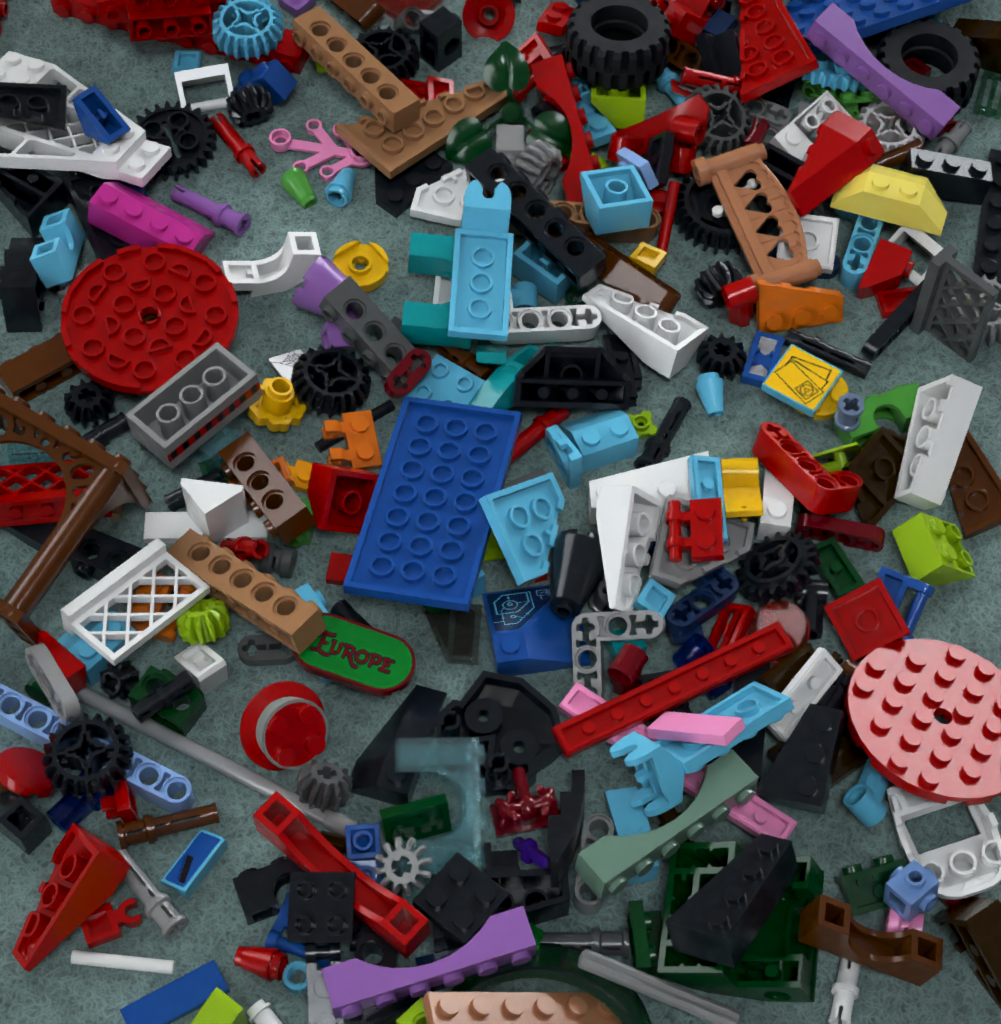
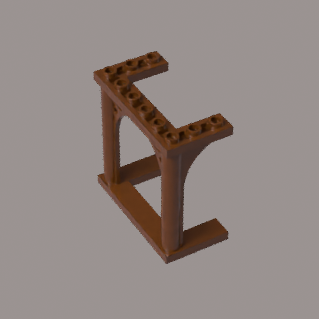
M0 387V429L5 431L3 435H0V444L19 443L42 450L58 464L66 484L65 507L58 524L5 599L2 600L0 598V619L18 638L33 646L38 644V632H40V629L29 617L92 528L108 512L121 504L132 503L146 510L152 500L146 492V485L138 479L140 475L130 467L132 463L125 456L116 453L114 456L106 452V448L92 438L86 441L80 437L81 434L67 424L61 427L55 423L56 420L42 410L36 413L30 409L31 406L26 401L17 396L13 399L6 396V392ZM43 441H49L47 446H42ZM68 454L70 458L75 460L67 463L64 461V457ZM81 466L93 467V473L88 478L82 480L72 478V473ZM77 488L81 489V494L79 497H76L74 495V492Z

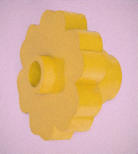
M284 377L265 378L262 385L260 384L263 396L249 406L248 417L257 426L266 425L271 432H287L290 425L299 426L307 408L305 404L298 403V396L294 395L292 383Z

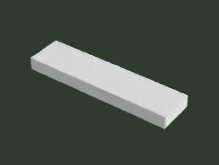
M248 511L249 521L215 543H221L223 540L227 541L226 538L237 539L241 536H247L253 540L263 539L268 542V530L263 524L267 519L264 516L258 518L253 511ZM145 512L144 543H151L156 538L160 539L163 543H175L189 529L194 530L200 535L203 534L190 518L188 512Z

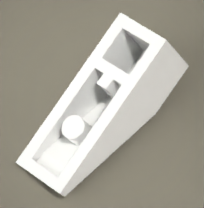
M765 467L761 494L764 516H759L757 540H764L765 536L773 538L777 532H780L781 536H785L791 528L794 496Z

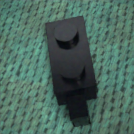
M616 334L603 335V348L632 380L629 407H636L637 391L642 390V373L638 357Z

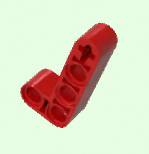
M763 422L752 447L753 455L758 457V460L806 509L819 515L848 512L853 509L863 485L861 477L850 471L828 472L784 427L774 422Z

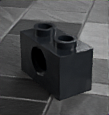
M442 6L419 22L420 58L439 73L462 57V20L457 14L450 12Z

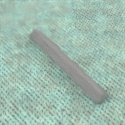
M585 949L579 956L578 967L587 972L714 1024H738L740 1013L738 1010L592 950Z

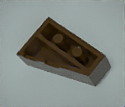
M967 897L934 918L940 926L945 923L949 926L958 939L954 946L960 954L966 950L978 968L973 973L1001 1009V902L998 899Z

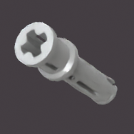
M126 849L119 850L118 852L131 865L124 879L125 883L144 905L145 916L148 919H153L162 930L161 936L164 940L172 939L187 927L189 919L186 915H180L171 904L172 898L169 894L159 892Z

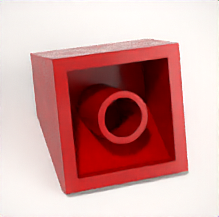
M313 462L307 494L317 528L360 534L379 474L358 468Z

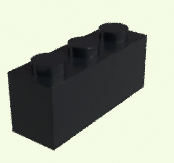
M911 147L900 168V171L927 177L939 198L981 205L993 182L991 162Z

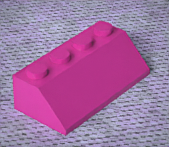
M118 181L103 183L88 204V223L130 245L140 244V247L158 246V243H168L184 246L202 254L216 233Z

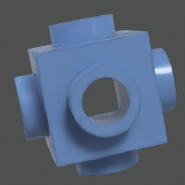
M913 860L905 867L899 866L890 875L889 881L885 883L883 902L909 923L922 911L927 913L936 905L939 899L937 893L940 881L929 868L922 867L917 861Z

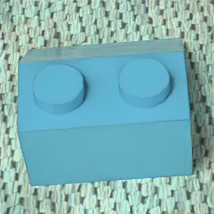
M634 164L580 172L585 215L595 235L649 227L653 199Z
M605 409L559 424V428L581 453L584 473L637 455L639 436L627 413L621 410Z
M109 609V613H116L114 610ZM91 621L84 628L88 631H103V621ZM108 621L107 631H126V621ZM132 626L130 627V631H136ZM66 632L57 641L86 665V682L93 687L101 680L102 676L99 673L108 669L107 663L109 661L76 633L71 636ZM106 640V647L114 653L125 645V640Z

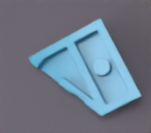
M557 424L545 428V444L568 489L579 487L581 475L584 474L581 453Z

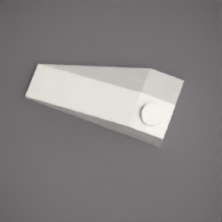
M633 485L600 486L599 497L596 501V520L609 608L614 611H633L634 609L632 605L642 586L640 573L643 566L649 565L651 556L647 552L651 541H656L664 502Z

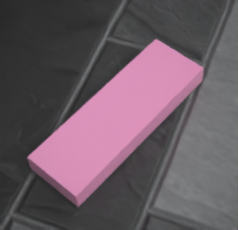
M665 711L646 730L649 738L728 746L746 727L743 719L740 717Z

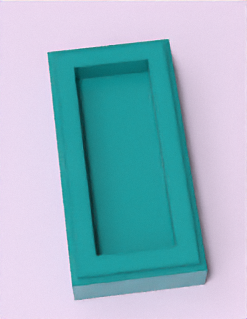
M478 341L476 362L489 364L506 363L507 344Z

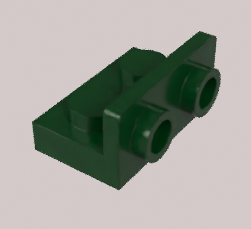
M445 793L379 810L381 816L380 824L385 841L392 846H395L396 837H402L404 843H407L411 837L419 840L452 831Z
M890 854L873 859L874 865L862 868L861 863L841 868L843 874L835 876L834 880L835 883H840L845 902L851 905L852 917L889 907L883 902L885 883L889 881L890 875L896 868L907 866L905 859H893V855Z
M643 900L629 901L626 918L629 928L633 968L664 979L657 973L662 932L661 913L658 910L644 911Z

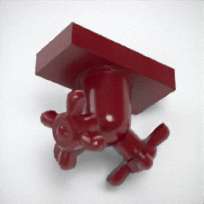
M516 767L512 775L518 799H515V791H509L506 801L502 798H497L494 801L495 804H490L489 806L496 839L548 828V815H560L554 788L550 787L545 790L543 785L536 786L538 795L531 796L525 769Z

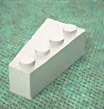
M951 374L918 388L894 499L922 510L942 505L983 387Z
M709 451L693 455L709 456ZM690 455L589 481L588 510L590 525L597 524L596 501L599 497L600 486L633 485L662 502H665L669 494L690 501L691 494L687 462Z

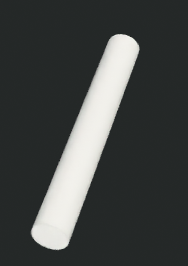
M73 950L71 954V964L172 975L174 974L176 963L174 960Z

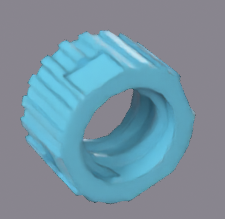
M304 961L290 962L282 973L284 986L291 993L301 994L307 990V977L304 982L299 984L293 983L290 978L297 970H301L306 975V963Z

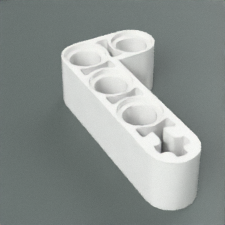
M510 290L507 342L489 341L493 344L507 345L587 341L596 336L602 315L597 307L588 304L513 308ZM558 321L561 322L564 326L556 327L552 324V322ZM531 323L535 328H526L523 324Z

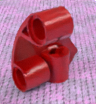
M698 94L654 117L611 134L607 160L620 162L616 152L623 147L630 149L639 156L647 153L649 138L661 132L669 131L675 134L674 152L671 157L669 171L690 174L692 171L691 160L696 158L697 147L703 142L710 107L703 97Z

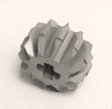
M402 837L395 838L396 850L390 843H384L383 849L387 852L388 856L377 854L375 857L377 861L385 863L384 867L374 869L375 874L386 873L387 875L380 882V885L385 887L393 881L391 892L394 894L399 893L403 884L405 894L407 896L411 895L413 892L412 883L419 890L425 887L424 882L419 876L425 878L432 876L431 871L422 868L423 865L433 863V859L431 857L421 859L420 855L426 852L427 847L422 845L414 851L416 839L413 837L407 841L406 848L404 847ZM407 857L410 860L407 864H412V869L401 875L398 872L400 868H396V862Z

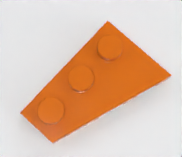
M756 279L758 301L756 302V328L759 331L774 333L790 330L791 327L799 329L843 321V295L838 290L811 286L800 288L791 286L790 283L780 282V284L767 283L766 280Z

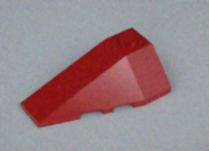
M74 822L53 854L50 861L55 864L48 883L42 881L38 890L42 894L37 910L28 914L12 952L22 968L29 972L113 895L118 885L125 879L127 871L131 866L116 849Z

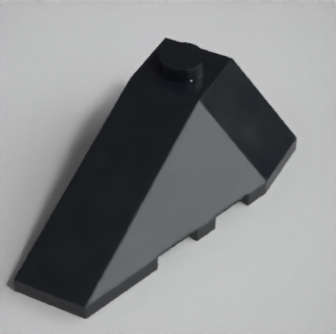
M420 685L414 687L357 759L351 774L353 784L351 793L393 805L411 802L436 729L435 716L443 709L447 693Z

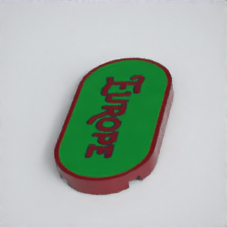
M323 613L322 619L327 629L301 654L293 651L297 663L305 671L375 696L392 695V692L405 689L411 683L416 670L414 652L404 639L332 613Z

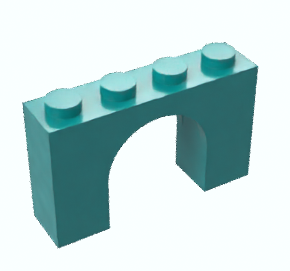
M411 232L408 273L436 275L451 280L455 236ZM404 301L401 333L410 343L471 349L472 339L447 336L450 302L430 304Z

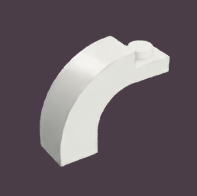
M288 232L282 248L274 255L256 261H222L220 266L222 273L232 283L235 291H249L250 297L287 291L305 280L303 279L304 275L317 258L321 256L316 232Z

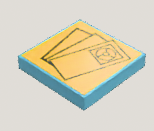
M791 344L762 383L761 390L813 418L841 378L843 371Z

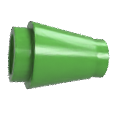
M294 167L282 175V188L305 210L317 204L318 199L305 171Z

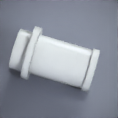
M263 999L257 1001L247 1011L250 1017L248 1019L250 1024L283 1023L271 1010L272 1004L270 1002L265 1003Z

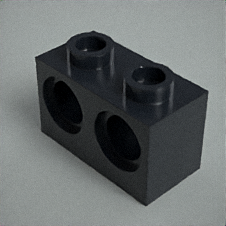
M92 529L70 561L77 576L85 580H90L92 577L100 581L142 548ZM92 555H98L94 559H88Z

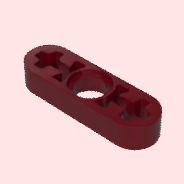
M813 513L800 514L796 520L795 534L797 535L799 532H802L805 538L810 537L811 540L823 541L834 536L837 542H841L843 546L873 552H879L884 547L885 531L875 525Z

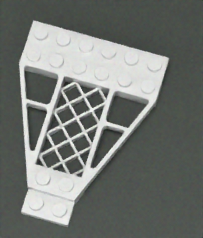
M8 51L0 59V82L56 85L59 82L62 85H67V89L72 91L67 96L65 130L0 117V146L13 150L10 154L0 153V168L79 171L101 179L121 180L144 187L171 158V147L146 140V131L117 109L115 110L131 128L129 132L107 145L102 142H96L98 140L80 133L83 132L72 99L87 90V87L57 65L12 51ZM68 135V136H66V137H61V138L53 139V138H55V137H60V136ZM92 143V144L77 146V145H81V144Z

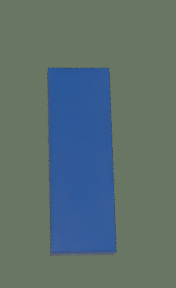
M213 959L120 1009V1012L126 1024H171L201 1008L216 987L225 994L229 993L230 990Z

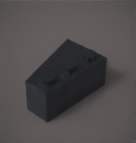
M0 146V153H11V151ZM0 168V201L31 237H37L40 234L39 230L44 216L63 210L69 203L64 181L45 170Z

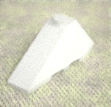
M598 284L582 296V300L586 304L593 305L600 310L602 321L647 366L669 379L686 367L709 331V327L685 313L676 311L675 315L659 310V304L650 302L649 305L641 304L634 301L632 295L602 284Z

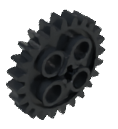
M166 101L165 108L161 109L158 104H155V111L151 112L145 109V117L136 116L137 125L146 131V140L171 147V158L152 179H156L159 174L162 175L163 181H166L169 175H173L175 181H178L179 174L189 178L188 171L192 170L198 174V165L207 167L206 158L213 159L212 150L217 149L215 142L217 140L213 122H209L208 114L202 115L199 107L192 111L190 103L181 108L180 101H177L174 107H171L169 102ZM163 124H167L181 158L176 157Z

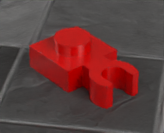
M134 898L123 901L116 910H113L110 902L105 903L81 923L89 949L122 937L120 927L135 928L143 923L140 914L134 917L127 916L129 910L138 907Z

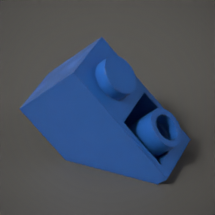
M274 59L267 63L262 61L254 69L250 70L247 68L241 72L237 78L239 82L233 90L237 91L239 86L245 87L248 83H251L252 86L261 84L262 87L267 88L268 92H270L272 103L276 105L286 100L298 82L277 59Z

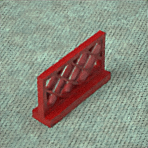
M72 459V460H64V461L67 462V463H71V462H72L73 460H75V459ZM55 461L0 466V477H6L0 483V493L3 494L0 495V527L59 522L65 507L66 484L64 476L56 475L61 469ZM81 466L72 473V478H88L91 473L86 471L93 469V467ZM28 474L38 475L32 480L25 478ZM46 480L53 482V484L48 488H45L40 484H42ZM15 483L22 485V487L16 491H13L9 488ZM77 488L74 492V495L76 497H79L81 494V489ZM112 510L104 517H112Z

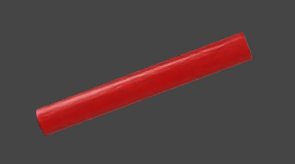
M669 181L657 248L665 252L668 251L680 183L677 181Z

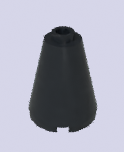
M569 529L560 532L556 536L554 547H552L550 607L562 618L579 615L604 577L599 535L588 531L587 535L577 534L578 529Z

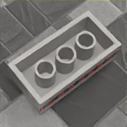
M216 342L125 414L132 436L169 468L173 469L263 395L257 374Z

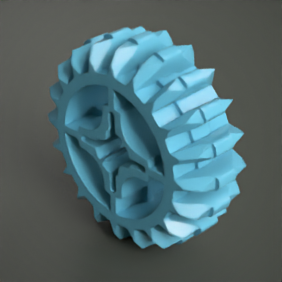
M227 0L225 5H219L217 12H213L212 38L215 44H217L219 51H224L227 57L234 55L236 60L245 57L247 61L250 57H256L259 60L261 54L269 56L270 50H277L278 44L282 43L285 30L283 16L278 11L276 4H271L269 0Z

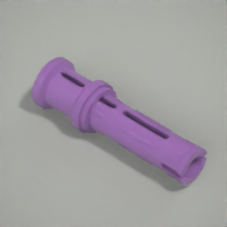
M179 184L171 192L170 197L173 202L210 218L216 227H225L233 231V234L239 238L250 227L251 216L245 212L239 213L233 210L229 204L215 203Z

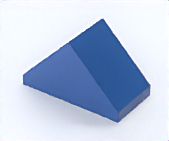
M93 85L72 99L86 136L109 145L130 131L131 128L96 85Z

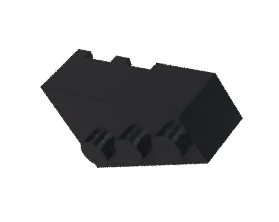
M43 237L11 238L9 249L4 251L5 265L0 266V300L2 302L7 333L42 332L43 324L40 311L45 309V302H40L45 286L29 260L34 245L45 242Z
M809 704L757 788L756 794L759 798L766 802L825 815L846 723L843 710Z

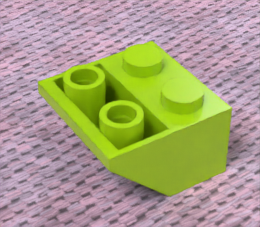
M920 512L892 530L910 577L933 587L976 577L972 568L973 560L964 549L960 540L962 539V534L955 524Z

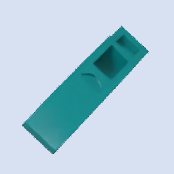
M553 342V343H549V344H547V345H559V344H556V343ZM528 344L509 357L506 363L501 364L483 383L469 405L502 410L513 407L514 377L540 348Z

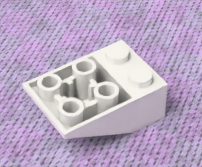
M827 90L777 133L769 143L805 162L808 157L806 152L809 146L814 144L818 136L816 131L822 122L834 111L838 110L850 117L852 116Z

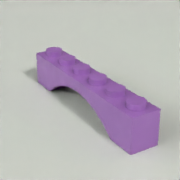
M833 2L814 21L805 35L814 46L823 51L836 64L840 65L931 141L934 140L961 108L942 91L913 84L884 67L864 44L857 31L854 19Z
M524 906L491 915L481 930L466 945L451 955L430 964L409 968H390L369 964L354 958L322 968L321 970L335 1018L342 1016L343 1019H350L361 1015L363 1009L375 1005L377 1008H382L397 1002V998L410 995L412 998L423 996L435 986L444 984L445 987H452L462 983L465 980L464 977L478 973V976H487L493 974L498 970L499 966L511 963L512 966L525 964L532 959L531 956L536 955V942Z

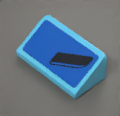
M200 829L162 878L161 883L188 900L228 848L227 840L217 834Z

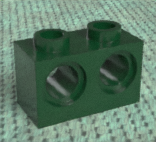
M151 665L128 694L131 705L150 694L158 684L162 686L176 676L167 669L160 671ZM196 687L174 701L172 707L169 709L163 708L150 718L186 737L207 709L204 693ZM182 704L190 705L186 710H176Z

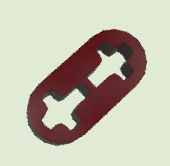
M418 348L408 352L384 382L385 392L394 399H402L404 396H407L429 371L432 363L430 355L423 349ZM420 359L422 361L421 365L414 372L409 370L413 362ZM402 376L406 377L407 380L403 383L402 387L398 390L394 388L395 381H398Z

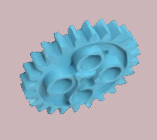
M824 52L814 55L819 68L802 76V80H810L812 85L818 83L821 84V88L828 86L833 91L838 88L843 92H846L847 89L856 92L857 89L864 91L866 88Z

